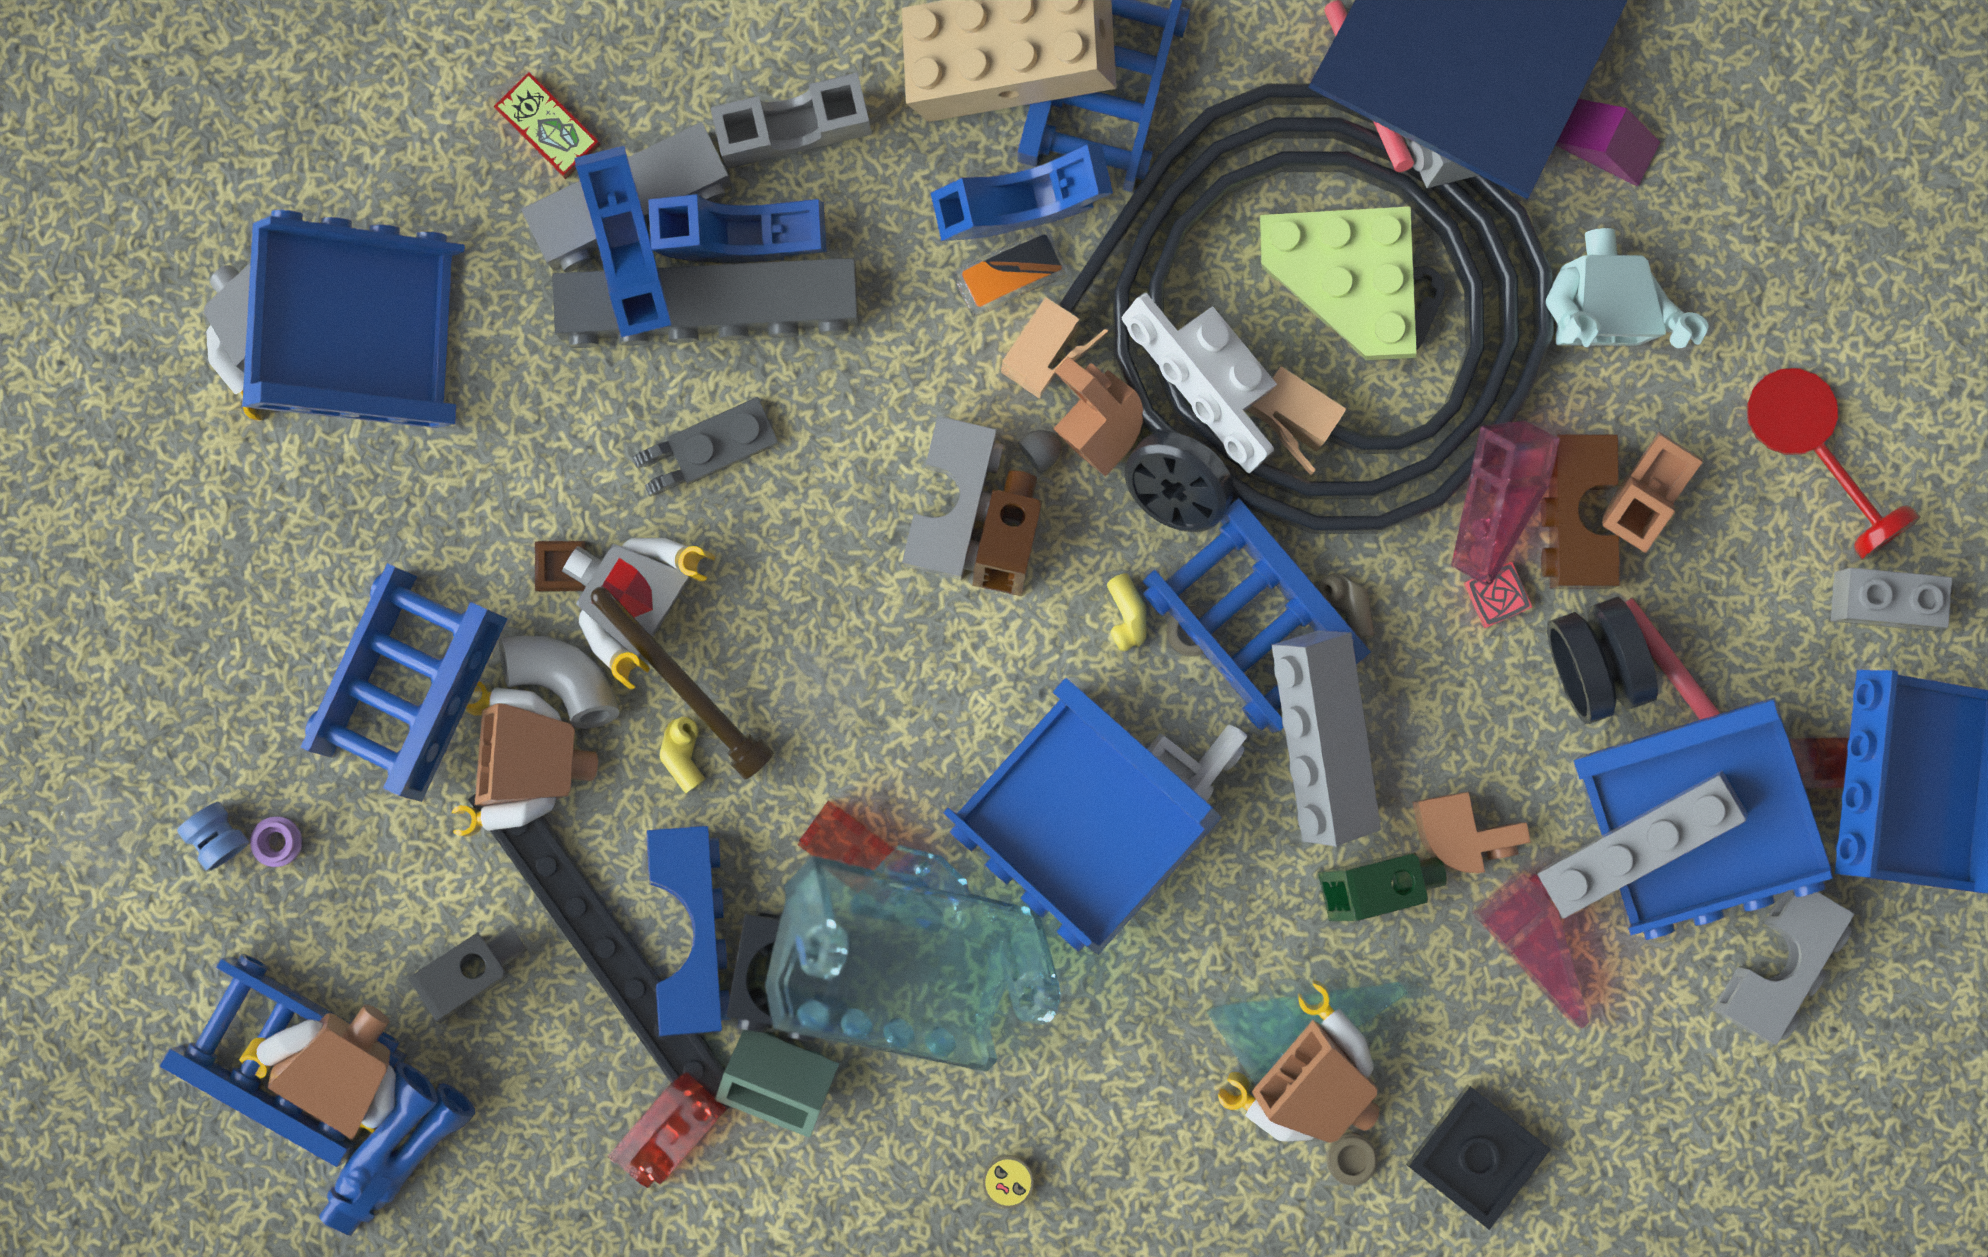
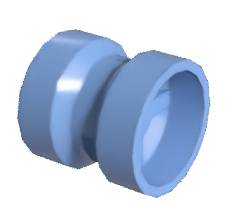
M220 802L212 803L203 808L177 829L184 842L194 845L199 852L198 861L206 872H210L223 865L249 844L241 830L233 829L228 823V812Z

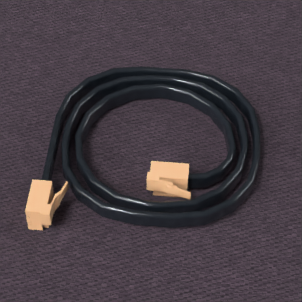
M1267 83L1206 108L1159 154L1059 305L1047 297L1044 298L1003 359L1001 373L1040 399L1052 379L1057 375L1054 371L1067 357L1076 362L1108 334V330L1104 329L1086 345L1077 346L1051 370L1077 330L1079 318L1073 315L1074 311L1170 168L1212 127L1265 105H1328L1372 124L1374 122L1308 88L1310 83ZM1274 117L1213 142L1165 190L1139 229L1113 293V361L1122 381L1133 388L1139 395L1143 407L1142 424L1152 434L1178 432L1151 404L1130 355V333L1122 321V316L1129 309V293L1147 249L1177 202L1220 160L1272 139H1336L1391 162L1378 132L1341 117ZM1281 151L1220 176L1172 226L1147 288V294L1163 314L1164 285L1184 236L1227 194L1281 172H1342L1396 194L1408 206H1411V209L1440 236L1464 290L1465 352L1444 405L1426 424L1399 435H1364L1341 426L1337 423L1346 411V408L1282 366H1280L1273 377L1277 385L1270 393L1246 409L1266 422L1277 433L1284 447L1290 451L1310 475L1314 473L1315 468L1299 451L1296 439L1316 452L1325 441H1329L1358 454H1397L1431 440L1460 411L1485 349L1483 281L1457 222L1409 176L1348 151ZM1413 166L1405 171L1424 183L1420 172L1416 171ZM1480 175L1462 179L1511 228L1532 276L1534 338L1512 393L1473 453L1432 494L1379 516H1316L1264 495L1230 473L1234 484L1235 500L1239 498L1249 509L1310 534H1379L1440 508L1489 459L1529 398L1554 335L1553 316L1546 306V298L1553 286L1552 267L1526 209L1504 187ZM1456 181L1430 188L1472 227L1477 235L1498 283L1500 344L1477 401L1465 419L1427 458L1372 481H1308L1264 462L1251 473H1247L1239 463L1235 462L1227 454L1224 444L1211 428L1195 415L1192 405L1179 389L1163 376L1160 366L1148 353L1174 415L1224 463L1239 473L1302 499H1372L1432 474L1479 427L1493 407L1519 343L1518 275L1492 216Z

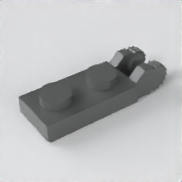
M756 397L667 437L668 441L649 447L633 456L632 459L636 468L649 467L657 463L658 460L674 454L680 470L655 477L645 485L648 495L655 496L686 482L688 485L772 448L778 445L779 442L759 398Z

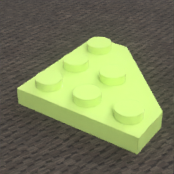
M1411 206L1260 215L1261 264L1263 270L1276 281L1281 282L1299 298V301L1325 325L1334 329L1365 360L1416 358Z

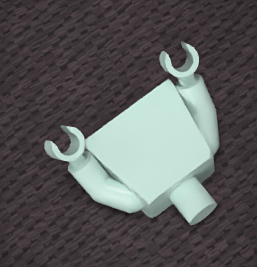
M1612 228L1595 229L1585 233L1587 255L1561 267L1546 298V306L1557 322L1556 345H1583L1587 348L1589 346H1636L1666 335L1667 331L1672 332L1670 336L1671 344L1675 348L1686 347L1690 339L1696 345L1701 344L1709 327L1707 321L1701 315L1693 312L1684 313L1667 297L1651 273L1649 262L1643 255H1617L1615 229Z

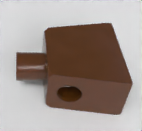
M1009 471L1004 491H992L976 557L972 586L1021 597L1042 501L1033 498L1037 483L1036 476L1023 471ZM1011 522L1018 526H1008L1005 523Z

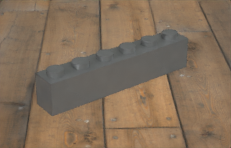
M854 258L658 268L671 325L626 337H621L608 292L605 271L552 273L555 334L562 341L568 340L569 347L571 348L599 346V339L618 338L620 345H645L649 343V336L668 335L669 342L691 343L699 341V334L718 333L720 340L734 341L748 339V331L768 330L769 337L790 338L799 335V328H818L820 335L832 336L849 333L848 326L859 325L857 272Z

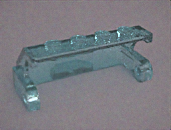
M899 845L875 870L812 855L784 885L786 901L765 983L774 1029L987 1072L997 1062L990 1024L1006 985L1008 986L1014 1013L1021 1021L1044 1025L1053 1019L1058 1010L1061 990L1041 917L1028 907L970 894L967 881L941 855Z

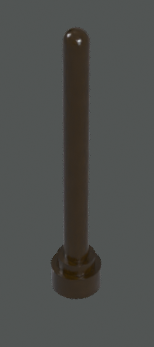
M595 588L591 593L592 603L730 749L727 753L732 759L730 765L740 776L746 780L765 766L774 754L771 748L760 737L754 739L750 733L744 735L607 588Z

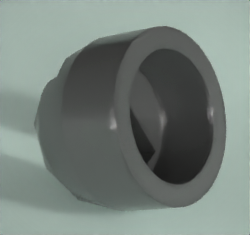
M1034 430L1018 441L1021 451L1041 474L1053 466L1060 456L1061 444L1058 437L1050 431Z

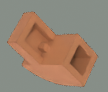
M1067 357L1054 372L1080 400L1054 427V430L1081 458L1106 477L1130 451L1138 438L1143 422L1142 403L1137 392L1109 370L1103 374L1092 363L1084 369Z
M1658 432L1633 470H1629L1610 500L1602 518L1603 526L1646 553L1674 514V502L1702 464V458L1661 432Z
M1460 792L1412 802L1419 837L1424 848L1431 857L1438 858L1449 869L1467 873H1483L1485 870L1481 852L1487 851L1488 860L1518 855L1517 845L1531 843L1526 822L1476 830L1469 792Z

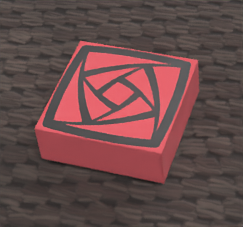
M1512 562L1464 583L1484 628L1532 608Z

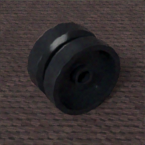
M1619 596L1590 606L1588 622L1576 612L1547 622V636L1553 661L1569 702L1584 724H1591L1613 716L1616 700L1627 709H1633L1657 700V676L1651 654L1633 613Z

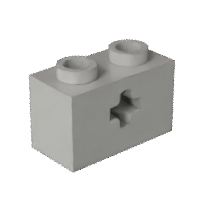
M1847 568L1834 572L1831 622L1924 631L1948 628L1952 577L1860 568Z

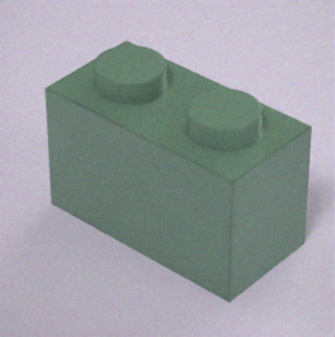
M743 1029L723 1074L715 1100L810 1138L840 1063L827 1059L817 1051L805 1050L782 1041L769 1032L761 1033Z

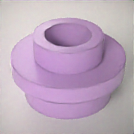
M269 817L262 820L254 828L250 838L251 850L255 858L266 866H285L293 862L299 855L302 848V835L297 825L291 820L284 817ZM275 832H279L285 837V846L278 852L274 851L269 845V838Z

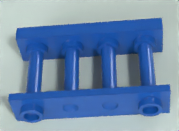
M1111 0L1112 15L1164 28L1157 56L1114 45L1116 67L1152 76L1145 104L1101 92L1030 104L1017 152V162L1037 167L1040 154L1049 156L1050 151L1066 155L1085 145L1102 144L1056 132V126L1048 124L1053 106L1062 108L1063 104L1110 115L1139 123L1132 151L1102 144L1107 166L1127 171L1123 190L1132 192L1135 179L1143 180L1149 169L1153 151L1145 150L1144 145L1173 36L1179 38L1184 36L1190 9L1181 7L1183 0H1172L1170 9L1138 0Z
M1238 498L1229 506L1221 520L1223 524L1219 528L1221 534L1166 581L1156 570L1152 571L1142 581L1148 588L1143 594L1160 615L1164 616L1169 612L1193 642L1202 649L1205 656L1247 703L1242 710L1248 719L1260 731L1267 727L1273 734L1284 728L1282 717L1277 712L1281 708L1278 684L1263 696L1244 674L1272 649L1273 644L1281 642L1299 625L1305 628L1309 624L1314 631L1350 632L1352 634L1356 665L1371 651ZM1244 548L1256 562L1252 566L1254 572L1197 619L1178 596L1233 549L1240 551ZM1276 586L1289 601L1285 604L1286 611L1235 655L1230 657L1211 634L1266 587L1273 589Z
M387 563L383 573L372 584L370 601L318 711L314 712L307 722L306 736L301 748L332 758L338 746L387 770L388 778L383 787L384 789L398 796L422 802L508 618L470 602L466 612L460 614L411 591L417 576ZM402 609L453 632L454 638L444 658L439 660L389 636ZM380 654L431 678L432 685L423 704L417 706L368 682ZM359 700L409 724L410 731L400 751L395 752L346 728Z
M241 954L238 959L234 956L221 959L216 968L230 975L233 979L197 1042H191L188 1047L180 1045L170 1048L159 1067L333 1166L338 1167L346 1163L357 1143L346 1138V1135L320 1120L318 1122L302 1113L303 1109L277 1094L274 1097L258 1088L261 1080L255 1073L260 1067L259 1063L254 1060H245L240 1068L234 1067L232 1072L214 1063L217 1059V1055L214 1052L251 988L277 1002L257 1038L268 1039L274 1034L285 1030L294 1013L307 1020L320 1021L326 1014L332 1012L265 975L268 967L249 955ZM382 1032L377 1041L390 1050L389 1065L395 1068L399 1063L405 1061L407 1055L397 1050L400 1042L386 1032Z

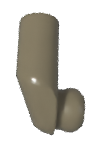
M1332 573L1324 577L1318 584V591L1330 605L1346 614L1349 627L1359 638L1374 636V626L1367 590L1342 574Z

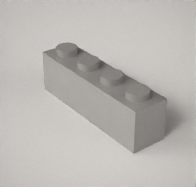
M702 122L628 157L647 226L650 225L648 199L698 194L704 199L715 203L726 195L724 189L732 185ZM580 181L521 209L546 262L553 271L562 268L564 272L576 270L590 262V253L599 250Z
M1314 631L1273 644L1274 673L1278 682L1283 714L1282 723L1286 733L1290 774L1294 784L1298 824L1301 829L1302 841L1337 847L1380 831L1381 824L1352 634L1350 632Z
M1723 770L1548 864L1537 875L1564 919L1745 822L1748 813Z

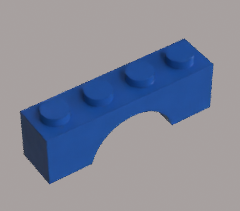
M708 826L647 830L649 885L663 889L675 896L688 912L693 928V943L688 959L675 974L656 984L659 1037L721 1032V1021L731 1020V1018L726 1017L730 1000L729 990H719L718 970L727 969L725 939H716L714 919L724 918L722 888L712 889L711 868H720L719 839L709 838Z

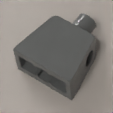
M511 925L486 942H484L479 933H476L407 979L436 1022L441 1024L508 978L502 967L527 951V948ZM478 957L485 962V971L473 979L465 977L462 972L463 965Z

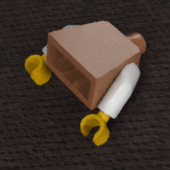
M478 681L474 692H482L481 699L474 704L468 703L465 710L474 716L482 715L475 805L483 806L481 811H478L473 807L460 805L452 810V814L468 812L471 815L472 823L468 829L453 831L456 835L464 837L476 835L482 826L485 830L490 831L522 827L549 813L553 809L556 800L569 795L571 779L593 781L598 768L596 752L573 749L574 726L561 721L559 712L535 692L499 687L494 688L490 692L482 682Z
M1313 980L1312 984L1322 993L1323 1000L1317 1005H1311L1305 1001L1300 993H1298L1299 1005L1304 1012L1310 1015H1319L1323 1022L1319 1024L1312 1020L1251 1091L1254 1097L1249 1094L1250 1082L1248 1078L1239 1072L1229 1073L1227 1080L1233 1086L1239 1088L1242 1094L1233 1096L1220 1088L1218 1093L1219 1101L1224 1108L1230 1110L1244 1108L1247 1111V1118L1274 1138L1283 1142L1308 1141L1317 1138L1332 1143L1338 1141L1351 1125L1361 1130H1368L1374 1126L1379 1117V1106L1372 1101L1377 1096L1378 1088L1370 1078L1374 1064L1366 1039L1340 1008L1335 1011L1330 1006L1326 986L1316 980Z
M365 1004L351 1024L335 1014L328 1013L320 1021L309 1019L278 1032L268 1039L255 1038L250 1042L239 1059L241 1063H244L245 1060H254L259 1063L260 1067L255 1073L259 1078H263L271 1066L275 1065L271 1070L268 1089L353 1139L359 1127L369 1130L370 1136L388 1117L395 1106L396 1073L389 1065L390 1050L377 1041L390 1021L384 1013L371 1005Z

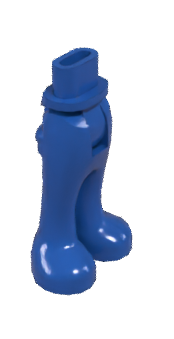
M399 1063L394 1069L396 1082L395 1106L378 1128L355 1150L344 1165L336 1180L335 1187H331L327 1193L329 1203L319 1214L320 1220L325 1225L346 1235H352L362 1221L371 1222L375 1217L374 1211L382 1209L387 1203L394 1200L400 1188L425 1156L445 1136L461 1129L475 1115V1108L466 1096L456 1088L445 1083L439 1084L434 1089L428 1078L411 1065ZM421 1119L420 1123L417 1125L416 1129L407 1139V1141L404 1142L398 1149L392 1151L398 1145V1143L404 1138V1136Z

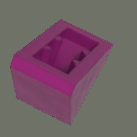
M1578 99L1555 146L1637 187L1660 141L1628 108Z

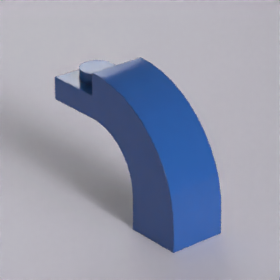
M1089 144L1038 167L999 176L960 178L930 194L941 241L990 237L1062 220L1094 208L1093 202L1112 194L1113 190L1102 144Z
M625 146L574 158L596 235L608 292L621 337L671 325L655 254L651 250L650 235Z
M698 194L648 199L651 250L663 256L697 262L744 263L784 260V256L827 252L824 202L819 199L765 205L719 204L708 201Z

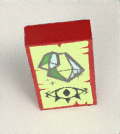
M530 72L493 106L564 179L576 170L574 158L592 154L600 146L599 141Z

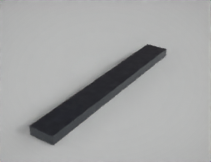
M474 794L468 801L473 808L481 811L483 806L475 805L476 794ZM544 815L522 827L490 830L701 1126H706L728 1110L731 1106L715 1100L725 1067L700 1033L659 1037L656 984L662 981Z

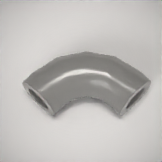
M514 635L499 639L501 665L508 687L539 685L552 690L563 700L568 711L570 723L576 728L587 729L603 726L618 717L620 712L616 696L603 669L579 647L550 636Z

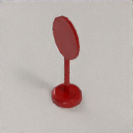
M1800 368L1779 369L1765 375L1753 388L1747 403V420L1754 436L1768 449L1784 455H1804L1814 450L1872 524L1870 528L1856 539L1854 549L1862 560L1870 557L1892 542L1921 518L1916 510L1908 505L1901 506L1882 517L1824 444L1833 434L1836 426L1838 406L1830 386L1819 376Z

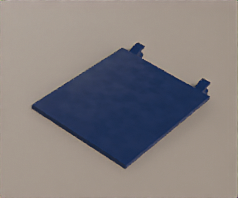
M1355 0L1308 88L1528 199L1628 0Z

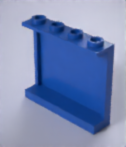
M291 210L271 211V216L254 222L252 227L242 407L428 428L454 425L456 404L444 403L452 256L464 252L465 245L447 242V235L437 232H418L416 237L400 235L399 227L391 225H370L369 230L352 228L351 220L344 218L325 217L321 218L320 223L303 221L302 213Z
M1857 670L1853 691L1850 737L1847 745L1848 755L1844 790L1842 793L1839 838L1836 846L1835 874L1988 894V690L1898 675V671Z
M1065 677L1053 691L1060 699L958 813H955L950 808H947L943 813L955 824L949 832L971 852L979 846L991 857L985 863V866L1006 885L1014 879L1026 890L1020 898L1042 918L1050 912L1062 923L1056 932L1078 952L1086 946L1099 955L1222 817Z
M1775 697L1585 754L1573 760L1579 780H1584L1601 835L1723 770L1748 813L1745 822L1619 889L1631 924L1628 928L1630 936L1642 932L1646 940L1665 936L1675 932L1674 923L1693 918L1695 926L1711 923L1725 917L1723 909L1743 904L1745 912L1764 908L1775 903L1773 895L1790 890L1794 891L1795 897L1810 895L1826 889L1824 881L1833 878V870Z

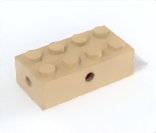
M940 0L902 8L906 104L928 122L1117 89L1111 0Z

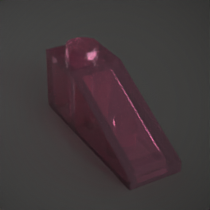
M1526 421L1481 426L1453 553L1452 567L1483 585L1493 584L1549 487L1560 438Z
M1515 872L1471 913L1573 1026L1582 1029L1589 1023L1559 913L1549 902L1551 897L1536 874L1533 873L1528 878L1524 873Z

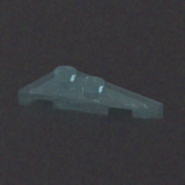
M1400 982L1331 990L1328 991L1330 1006L1335 1011L1340 1008L1355 1027L1358 1028L1407 995L1408 992ZM1321 992L1301 994L1305 1001L1311 1005H1317L1323 1000ZM1298 995L1211 1006L1205 1010L1256 1086L1312 1020L1319 1024L1323 1022L1319 1015H1310L1302 1010L1299 1005Z

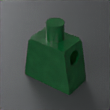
M1416 852L1394 854L1318 872L1329 921H1359L1428 903L1426 890L1442 887L1447 883L1443 862L1436 857L1419 860Z

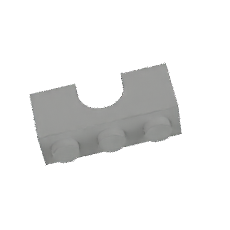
M858 72L811 83L807 92L787 100L764 102L761 101L759 96L710 107L721 156L727 169L872 135Z
M937 416L926 468L927 470L942 473L952 478L959 488L960 496L955 508L945 516L932 518L918 514L913 515L902 560L904 567L962 580L964 569L974 571L980 545L979 541L971 540L976 520L981 522L986 520L992 493L985 492L983 489L987 473L997 474L1004 447L1003 444L995 443L996 429Z
M1793 890L1781 893L1764 924L1778 932L1787 943L1789 957L1785 968L1774 977L1763 978L1750 969L1737 967L1715 1004L1713 1011L1764 1042L1777 1045L1780 1039L1786 1040L1789 1038L1799 1023L1800 1014L1797 1013V1010L1806 995L1809 997L1813 996L1825 979L1826 971L1822 968L1832 951L1838 953L1848 941L1852 932V928L1848 924L1853 918L1854 913L1819 892L1802 897H1795Z

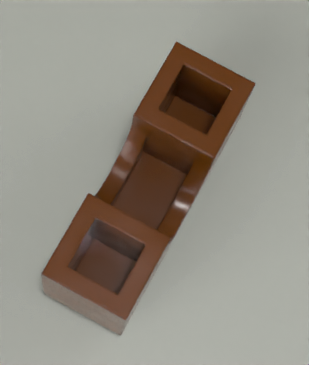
M1557 434L1549 440V447L1542 448L1540 455L1541 476L1549 478V497L1542 498L1540 511L1542 527H1549V547H1543L1541 554L1542 576L1550 577V589L1615 588L1620 586L1619 536L1598 535L1589 531L1580 520L1578 506L1581 497L1586 491L1609 490L1619 485L1618 435Z

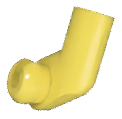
M1123 573L1112 578L1107 583V588L1122 613L1124 620L1123 624L1112 628L1111 634L1120 651H1128L1135 645L1139 648L1147 638L1146 605L1129 574Z
M682 716L672 720L667 725L661 745L660 759L685 794H687L704 782L706 778L691 760L699 733L698 726L693 719Z

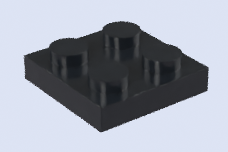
M1467 1084L1406 1165L1490 1230L1551 1149Z

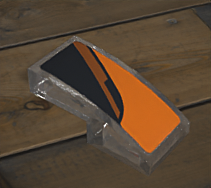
M1045 228L973 260L954 270L951 274L972 318L1009 304L1022 294L1063 278L1069 273V270L1049 229Z

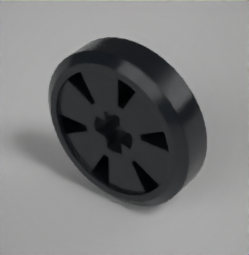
M1171 432L1152 434L1144 438L1137 445L1126 462L1125 481L1134 501L1154 520L1172 529L1184 532L1209 530L1222 520L1232 504L1234 484L1229 470L1211 449L1191 437Z

